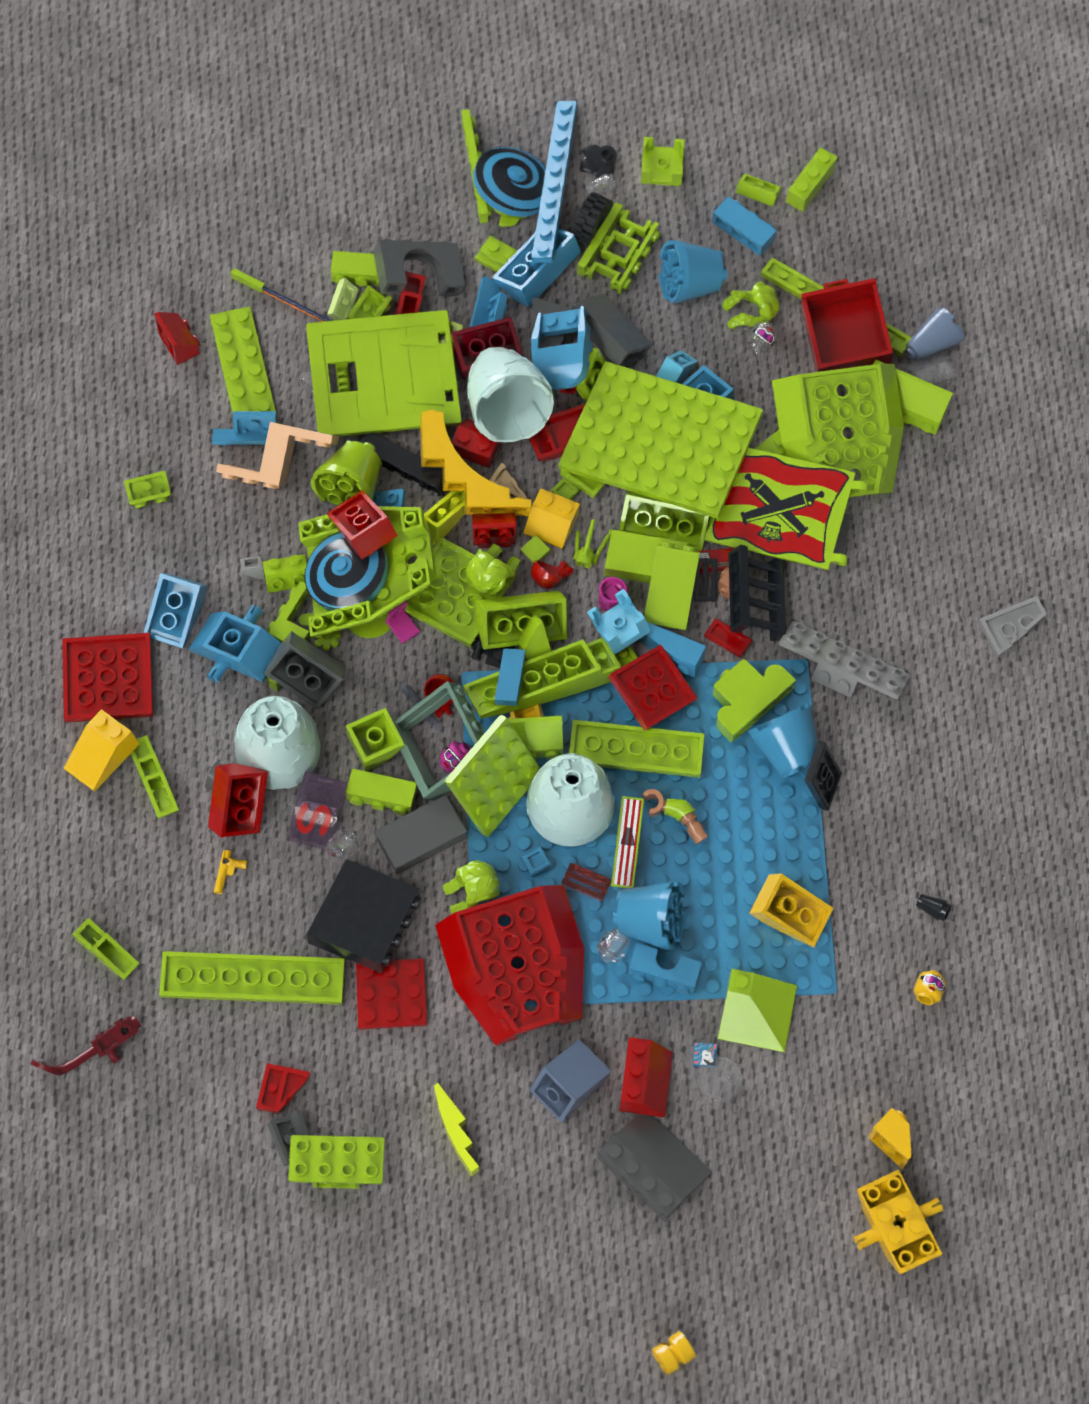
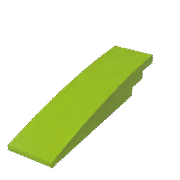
M600 638L587 644L582 639L527 660L524 663L517 706L495 705L499 672L463 685V688L479 718L482 719L547 703L610 683L611 681L608 676L635 660L637 656L630 645L614 655L604 639Z

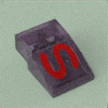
M305 772L287 840L329 851V842L332 837L333 839L335 837L343 812L342 808L346 799L348 782Z

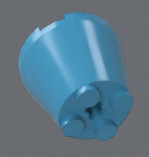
M669 240L664 243L659 257L663 259L661 265L662 273H658V278L665 300H669L670 303H680L720 291L723 280L727 279V269L723 267L722 251L679 240Z
M809 703L748 730L754 743L784 777L801 771V765L803 768L810 765L818 739Z
M667 881L618 890V908L613 913V924L618 925V930L623 935L662 949L675 950V943L680 942L682 939L686 920V911H683L682 898L685 897L683 885L680 882Z

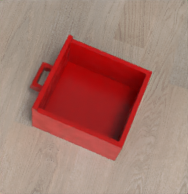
M876 278L849 283L848 279L824 283L821 290L801 294V311L816 372L873 365L875 360L885 364H892L893 351L877 289Z

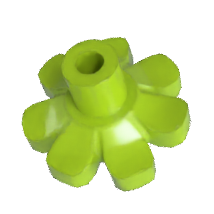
M331 632L314 637L317 639L315 645L316 647L323 645L324 651H329L330 646L337 648L339 646L337 640L341 639L340 632Z

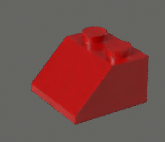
M154 313L158 334L177 365L199 355L198 347L201 346L196 335H191V328L186 319L182 320L178 313Z
M466 418L458 426L451 443L461 458L490 468L501 442L489 440L476 428L475 421Z

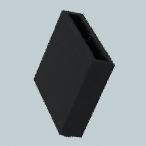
M346 859L307 932L308 944L382 973L385 966H390L393 959L392 953L395 948H399L403 939L402 933L404 929L410 927L413 911L418 910L421 905L420 889Z

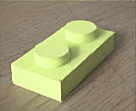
M346 278L339 280L327 314L334 320H346L359 291Z

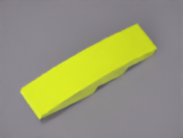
M437 1083L434 1085V1091L444 1128L457 1156L472 1177L479 1172V1166L467 1152L472 1148V1142L461 1129L466 1124V1119Z

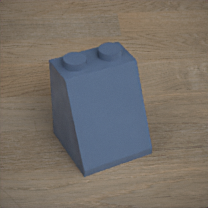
M579 1039L543 1067L530 1092L562 1123L606 1081L611 1070Z

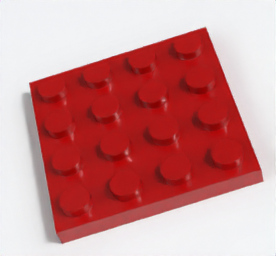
M150 633L62 638L65 722L91 721L101 709L114 719L153 717Z

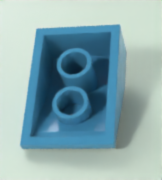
M160 573L143 633L150 632L152 639L184 648L202 608L208 585L173 574Z

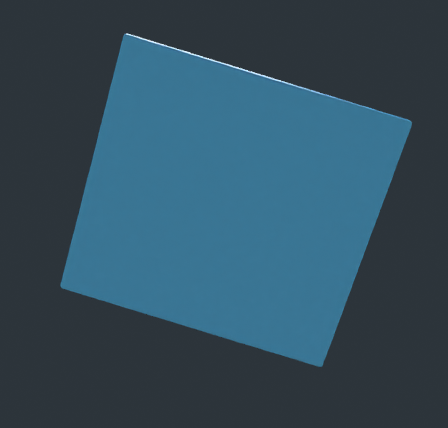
M806 659L747 661L763 677L767 667L776 664L782 666L796 679L795 688L748 730L756 728L806 703H809L812 710L809 665ZM739 662L702 663L695 677L682 674L697 696V699L651 727L704 734L700 778L601 767L608 776L615 805L613 818L608 829L594 841L571 847L551 843L543 838L534 828L527 814L526 800L529 789L489 837L480 833L467 814L469 863L474 860L488 863L497 873L500 881V895L493 900L538 886H565L584 946L583 1004L725 999L731 969L756 973L797 985L795 996L835 994L837 991L831 915L815 947H810L764 924L749 914L770 874L782 873L829 906L830 904L821 808L804 781L809 766L803 768L801 765V771L784 777L754 743L748 730L731 743L716 727L717 714L723 705L712 695L714 684L720 679V675L727 668L731 670ZM500 670L463 672L461 675L462 687L467 683ZM612 682L540 704L544 717L562 716L563 754H568L570 750L573 720L641 727ZM466 694L465 697L467 701L472 705L471 701L469 700ZM475 711L474 713L476 719L484 728L483 733L490 728L495 719L500 715L507 717V719L511 716L510 712L480 719L477 712ZM463 722L464 742L472 749L475 744ZM546 757L537 758L535 761L541 768L549 759H546ZM569 775L566 781L573 785L578 783L579 779L575 775ZM649 789L659 791L665 801L671 798L689 802L696 810V821L701 822L704 827L703 830L708 836L703 842L696 845L686 831L688 827L683 826L675 818L665 815L664 811L658 816L649 817L650 808H656L659 802L655 799L647 801L644 799L634 887L667 881L680 882L683 885L685 897L682 898L683 911H686V920L682 939L680 942L675 943V950L662 949L623 935L619 932L618 925L613 924V913L618 908V890L627 889L611 886L622 796L642 798V794ZM541 846L551 863V868L531 877L521 860V856ZM490 901L480 902V903H478V905L483 904V903H486V902H490ZM502 916L498 923L503 927L508 926L511 923V918ZM605 934L608 937L604 938V940L610 945L611 955L601 952L597 946ZM636 943L658 949L656 962L661 968L666 970L673 969L678 964L680 956L702 962L694 993L682 994L677 992L676 988L669 986L666 988L658 987L652 981H638L633 979L631 975H628ZM515 958L511 965L515 969H520L524 965V960ZM533 1000L525 1004V1007L538 1006Z

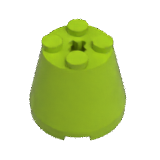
M346 441L340 449L314 472L311 486L317 497L322 502L326 500L338 506L363 490L373 500L382 465L380 457L374 451L375 447L368 442Z

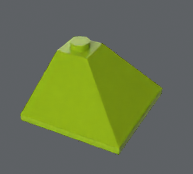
M731 969L717 1039L785 1053L797 985L756 973Z

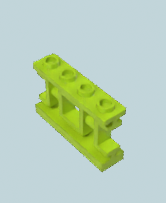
M615 202L577 264V274L583 277L587 275L592 280L596 272L612 279L610 289H616L617 293L621 295L624 289L628 290L632 282L631 276L633 273L637 274L639 272L642 258L648 257L651 251V243L657 242L661 232L659 231V223L656 221L652 224V221L648 220L644 227L629 221L630 211L627 209L624 211L623 205ZM619 219V227L627 230L625 234L613 230L616 224L618 223ZM634 234L645 238L640 248V241L632 238ZM615 241L631 248L625 259L609 251ZM600 251V258L608 261L606 265L597 261L594 262ZM615 265L626 270L621 279V273L613 270Z

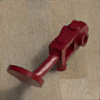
M128 1015L123 1019L120 1018L115 1021L114 1025L106 1031L96 1034L95 1038L90 1041L92 1046L74 1059L58 1066H49L33 1059L30 1064L59 1076L77 1068L97 1053L100 1057L107 1054L114 1064L121 1059L114 1048L138 1033V1028L141 1027V1024L134 1015L132 1017ZM123 1027H127V1031L125 1033H122L121 1031Z

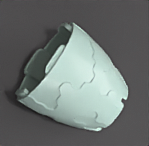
M490 347L480 352V355L471 366L468 382V399L476 428L489 440L495 442H515L534 436L545 426L553 410L554 399L549 382L531 361L522 357L516 351L502 347Z
M281 696L261 698L244 712L237 725L234 739L237 763L267 770L266 789L275 790L295 787L305 780L316 768L321 752L316 723L297 702ZM277 717L280 721L276 726H270L267 724L268 719Z
M575 753L559 755L545 763L533 778L526 800L527 814L537 832L551 843L571 847L594 841L608 829L613 818L615 805L608 776L604 770L591 759ZM569 775H575L579 781L572 785L567 783L566 778Z

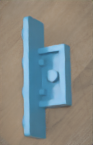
M486 276L481 278L470 327L500 320L507 309L506 301L508 295L502 292L499 293L500 286Z
M233 411L234 429H214L212 444L223 446L228 444L265 446L270 422L276 423V412Z

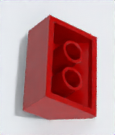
M236 763L216 765L208 828L221 838L260 833L268 771Z
M629 1037L619 1107L620 1112L665 1118L673 1052L652 1040Z

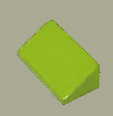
M743 174L738 182L735 193L774 206L782 187L751 175Z

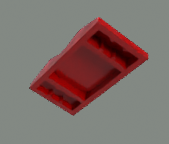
M585 404L551 414L545 426L529 438L538 461L562 457Z

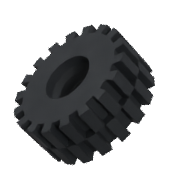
M591 192L587 196L583 206L579 209L578 215H576V221L573 223L571 234H574L578 242L586 246L590 245L613 207L612 200L595 192Z

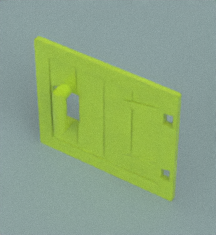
M447 310L306 324L317 432L339 437L420 429L422 411L426 412L427 410L443 412L445 426L461 424ZM445 334L446 343H439L438 335ZM349 362H355L358 391L350 390ZM328 364H335L338 393H331ZM452 391L453 401L446 402L445 393Z

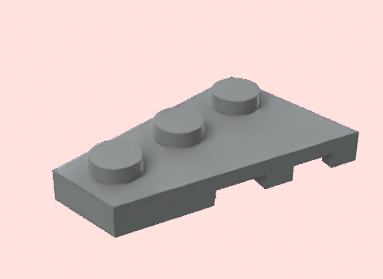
M1035 596L980 618L978 623L998 659L1041 622L1047 613L1038 596Z

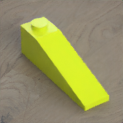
M464 491L449 492L424 514L432 536L433 545H436L440 537L444 538L465 515Z

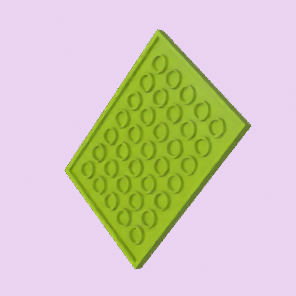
M605 361L560 459L558 468L718 519L761 420L763 409Z

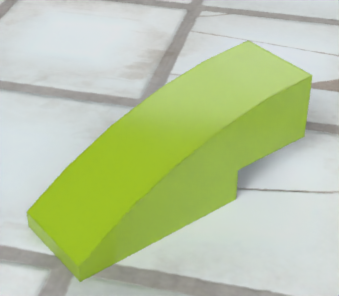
M89 917L71 935L122 980L139 964L137 960L107 932L105 933Z

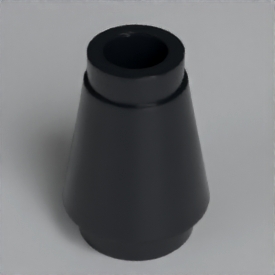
M923 894L920 895L916 903L917 907L937 921L939 919L945 921L951 910V905L947 903V900Z

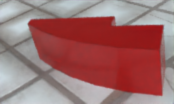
M405 272L407 284L402 293L399 294L395 315L419 313L426 276Z

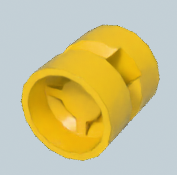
M680 1331L670 1336L667 1344L661 1342L651 1349L656 1361L668 1376L679 1369L680 1363L687 1364L696 1358L692 1346Z

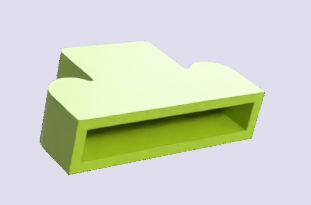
M745 659L741 660L731 670L727 668L720 675V679L714 684L712 695L723 705L717 714V729L733 743L795 688L796 679L782 666L776 664L767 667L763 677Z

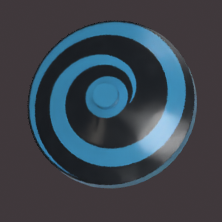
M496 147L480 156L474 168L473 180L479 195L494 209L511 216H532L539 213L546 167L536 157L526 151L514 147Z
M335 533L323 540L308 559L305 569L307 591L318 605L329 611L365 601L371 602L381 591L387 579L389 568L387 554L384 548L380 547L372 555L361 559L341 533Z

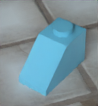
M681 350L666 357L656 377L681 384L699 361Z

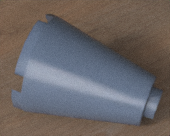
M940 307L930 315L907 342L905 353L911 360L920 361L961 343L964 340L963 330L959 324L955 325L952 320L955 317L947 309Z

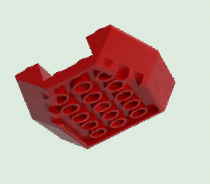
M564 885L538 886L454 912L435 925L453 987L495 1046L517 1040L516 1035L557 1022H560L562 1026L582 1019L584 946ZM500 917H510L511 923L505 927L499 925ZM515 958H521L524 960V965L520 969H515L511 965L512 961ZM530 1000L538 1004L537 1009L532 1012L525 1009L526 1002Z

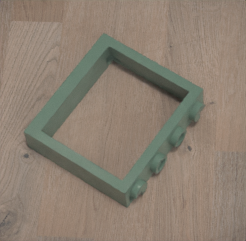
M450 681L444 683L393 722L405 744L401 752L423 798L432 801L450 791V788L445 783L446 778L450 774L438 783H435L410 730L452 699L474 744L484 735V728L474 715L475 710L467 701L464 688L460 684Z

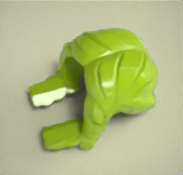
M763 281L757 282L753 286L752 291L732 290L731 295L724 299L722 303V308L726 312L741 299L754 303L760 308L759 317L747 315L746 313H740L732 317L727 322L729 329L732 330L745 325L756 328L771 321L780 309L775 289L765 285Z
M493 544L486 552L479 549L467 566L466 577L468 583L476 590L490 596H495L503 589L507 578H515L517 568L520 565V560L513 556L507 561V564L496 559L502 553L501 548L496 544Z
M479 860L471 861L467 865L457 868L455 878L442 886L446 895H451L455 891H459L461 887H465L466 901L451 905V914L477 906L480 902L491 901L500 895V881L497 873L491 865Z

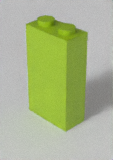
M612 530L604 576L650 584L657 545H662V542H669L675 544L674 548L683 549L684 545L688 546V542Z
M662 542V545H657L644 618L646 622L654 625L686 630L700 552L696 551V547L684 545L683 549L674 548V543Z

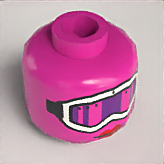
M451 742L440 754V765L446 772L451 773L471 750L470 746L465 742Z

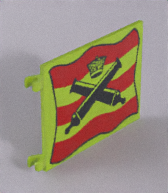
M748 448L719 518L710 517L704 540L733 548L744 545L748 546L749 552L828 571L831 563L844 567L848 561L847 556L834 553L851 490L866 494L868 489L867 483L854 481L855 472Z

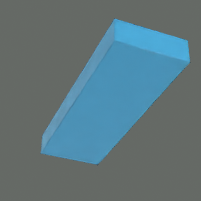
M503 649L495 705L517 706L526 657L525 650Z

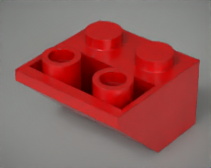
M515 513L472 514L473 546L478 545L479 548H488L490 545L496 544L500 547H510L512 544H516Z

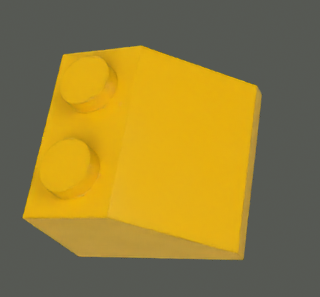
M540 488L532 505L523 534L531 537L537 535L543 542L563 549L578 518L580 504Z
M891 1108L873 1127L868 1138L903 1170L911 1158L910 1124L907 1122V1117L901 1111H895Z

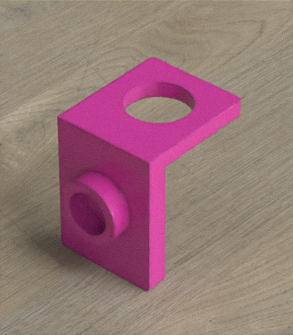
M406 601L389 611L385 620L402 644L420 632L405 612L408 605Z

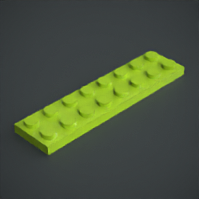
M163 951L159 997L342 1005L345 958Z

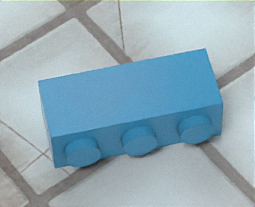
M729 196L713 212L712 223L759 256L775 241L777 230L770 223L764 222L756 213L747 210L739 201L733 200Z

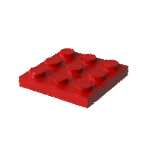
M661 644L608 676L644 731L697 699V696Z
M424 958L392 960L390 966H385L382 973L356 963L358 1030L427 1026Z

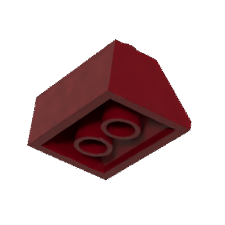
M512 317L451 332L461 379L469 377L471 366L480 355V352L490 347H502L513 350L523 357Z

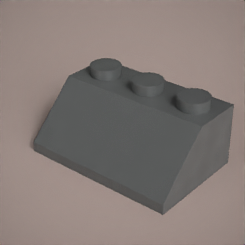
M291 631L279 645L264 674L318 709L343 680L345 666Z

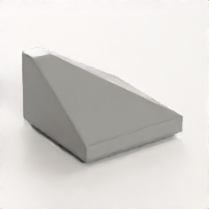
M262 556L240 559L242 574L260 580L265 579ZM258 562V563H254V564H247V565H245V563Z

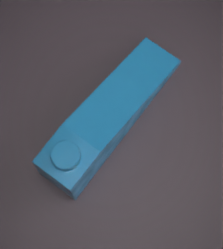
M647 622L651 632L638 640L650 650L661 644L681 674L695 677L705 659L706 646Z

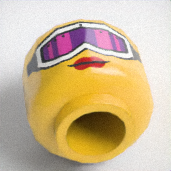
M930 970L919 975L913 992L920 1003L933 1005L941 1001L947 984L939 972Z

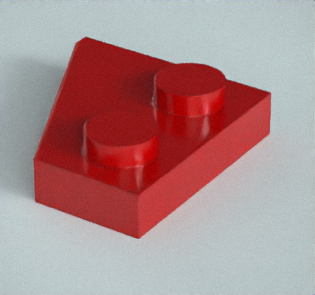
M267 1063L256 1110L280 1114L310 1078V1072Z

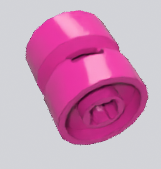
M608 577L600 584L598 604L604 612L619 604L615 597L616 593L622 589L627 593V586L620 578Z

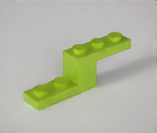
M300 581L297 587L294 586L289 594L290 599L280 607L278 618L275 622L272 621L267 629V632L281 643L291 631L307 642L310 640L308 630L291 622L309 594L306 584ZM268 677L269 687L278 691L281 685Z

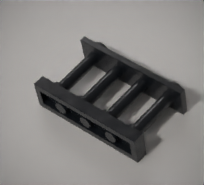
M737 546L728 552L731 632L739 633L747 627L753 626L770 630V641H776L783 637V635H786L787 629L785 623L783 559L773 558L769 562L749 558L748 546ZM748 566L768 571V582L749 577ZM749 586L767 590L769 602L750 597ZM750 606L768 610L769 621L751 617Z

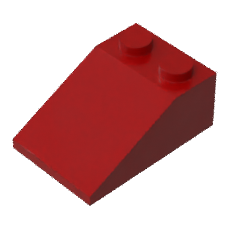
M363 490L326 513L353 551L361 559L372 555L374 551L390 543L392 539L398 536L388 516Z

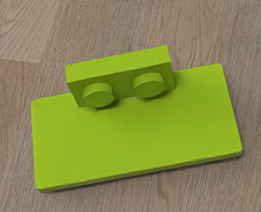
M292 1135L290 1142L289 1182L312 1183L313 1188L360 1189V1184H382L384 1138Z

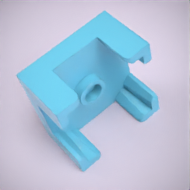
M624 589L615 594L619 604L600 615L597 607L587 612L594 627L614 655L651 632L644 616L634 607Z

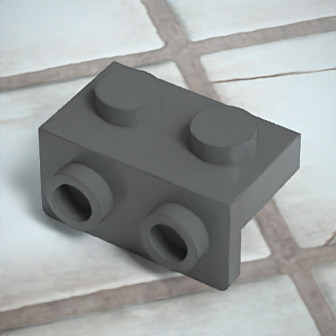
M295 1110L289 1116L271 1120L267 1124L284 1166L289 1165L291 1136L310 1135L306 1119L302 1116L300 1110Z

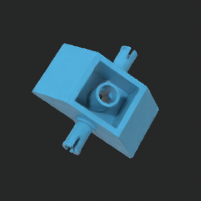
M251 605L243 619L225 611L211 613L189 647L190 651L216 662L207 674V678L212 682L215 680V683H219L227 668H231L260 682H264L267 678L264 671L281 642L262 627L255 625L263 613L259 607L256 606L255 608V605Z

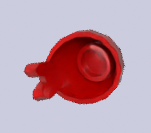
M535 560L531 566V576L539 587L550 589L571 575L574 569L568 566V563L565 561H561L558 567Z
M434 674L425 683V697L429 696L447 681L455 682L446 674ZM450 699L434 711L438 718L445 711L449 716L452 714L453 700Z

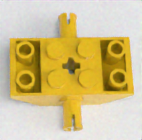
M899 1169L857 1189L864 1215L871 1226L870 1230L853 1236L855 1244L858 1243L856 1247L859 1251L878 1242L886 1258L900 1275L942 1255L925 1221L926 1218L943 1211L942 1204L938 1205L940 1201L937 1197L920 1206L917 1205ZM895 1220L902 1222L901 1228L899 1225L894 1226Z

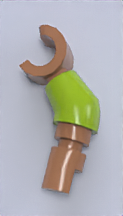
M655 789L646 790L642 794V798L646 801L655 799L659 802L656 808H650L649 817L658 816L664 811L665 815L675 818L683 826L688 827L686 831L696 845L708 837L703 830L704 827L701 822L696 821V810L686 800L668 798L665 801L662 794Z

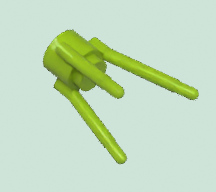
M595 519L591 520L585 547H581V550L579 530L576 531L573 560H576L575 564L582 567L584 564L585 568L588 569L592 567V564H597L598 557L610 539L611 531L613 530L610 529L594 555V550L589 547Z

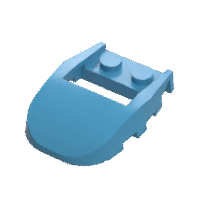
M580 306V309L549 314L538 313L531 337L532 363L547 379L552 391L575 387L585 379L590 366L588 361L589 353L592 352L593 344L590 341L591 327L586 321V316H589V312L584 306ZM578 332L577 343L539 348L542 337Z

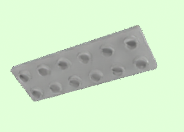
M795 621L791 622L786 630V635H783L779 642L780 646L818 663L811 680L850 698L854 693L857 683L860 682L898 699L910 678V674L900 668H895L881 659L871 657L861 650H856L842 641L832 639L822 632H817Z

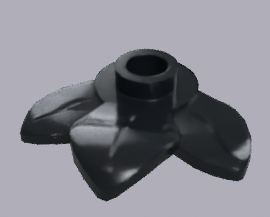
M589 145L582 150L585 158L581 161L579 170L584 173L595 172L599 182L605 180L611 174L612 164L617 157L615 149L611 146ZM609 153V156L603 157V154Z

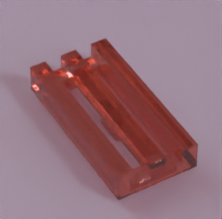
M570 862L561 884L603 902L612 880ZM572 871L577 872V873H579V874H581V875H584V876H586V877H588V878H591V879H593V880H595V881H598V882H600V883H603V884H605V886H603V885H601V884H599V883H596V882H594V881H592V880H589V879H587V878H584V877H582V876H580V875H577V874L573 873ZM570 877L579 882H582L583 884L601 890L602 892L600 894L577 883H574L568 879Z

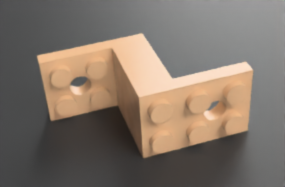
M270 422L260 472L227 464H218L216 472L222 473V478L238 480L241 477L243 478L242 482L259 485L260 481L264 482L263 487L279 489L280 486H286L295 441L311 443V440H315V445L331 448L332 444L338 445L339 437Z

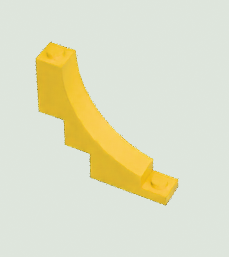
M436 410L422 411L420 418L421 467L442 468L443 491H464L465 515L515 513V516H529L531 499L523 497L510 499L509 488L487 480L462 460L447 434L443 412H437Z

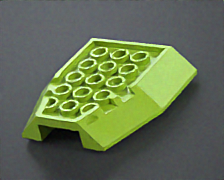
M895 364L866 365L799 374L772 380L780 441L787 457L847 471L856 470L859 473L857 481L866 482L868 489L866 494L851 490L849 498L893 492L904 430ZM838 385H843L846 388L847 392L844 397L837 394L836 389ZM845 427H849L852 430L853 436L851 439L843 436V429Z
M378 506L388 516L398 535L390 543L382 546L387 554L389 564L388 575L383 588L371 602L365 601L332 611L322 608L312 598L314 616L308 617L311 638L371 622L432 584L437 575L433 541L421 507ZM327 514L298 522L300 542L307 548L308 559L323 540L339 532ZM412 556H417V560L413 564H408Z

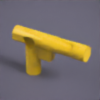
M223 850L214 893L222 894L226 875L233 876L236 867L247 869L248 861L235 860L231 858V851ZM224 859L229 860L228 863L223 864Z

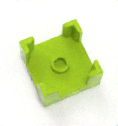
M644 137L642 184L681 186L685 139H674V148L653 146L654 138Z

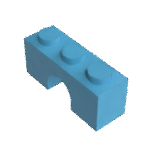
M636 943L628 975H631L633 979L638 981H652L658 987L666 988L669 986L676 988L675 990L682 994L694 993L702 962L680 956L678 964L673 969L666 970L661 968L656 962L658 949Z

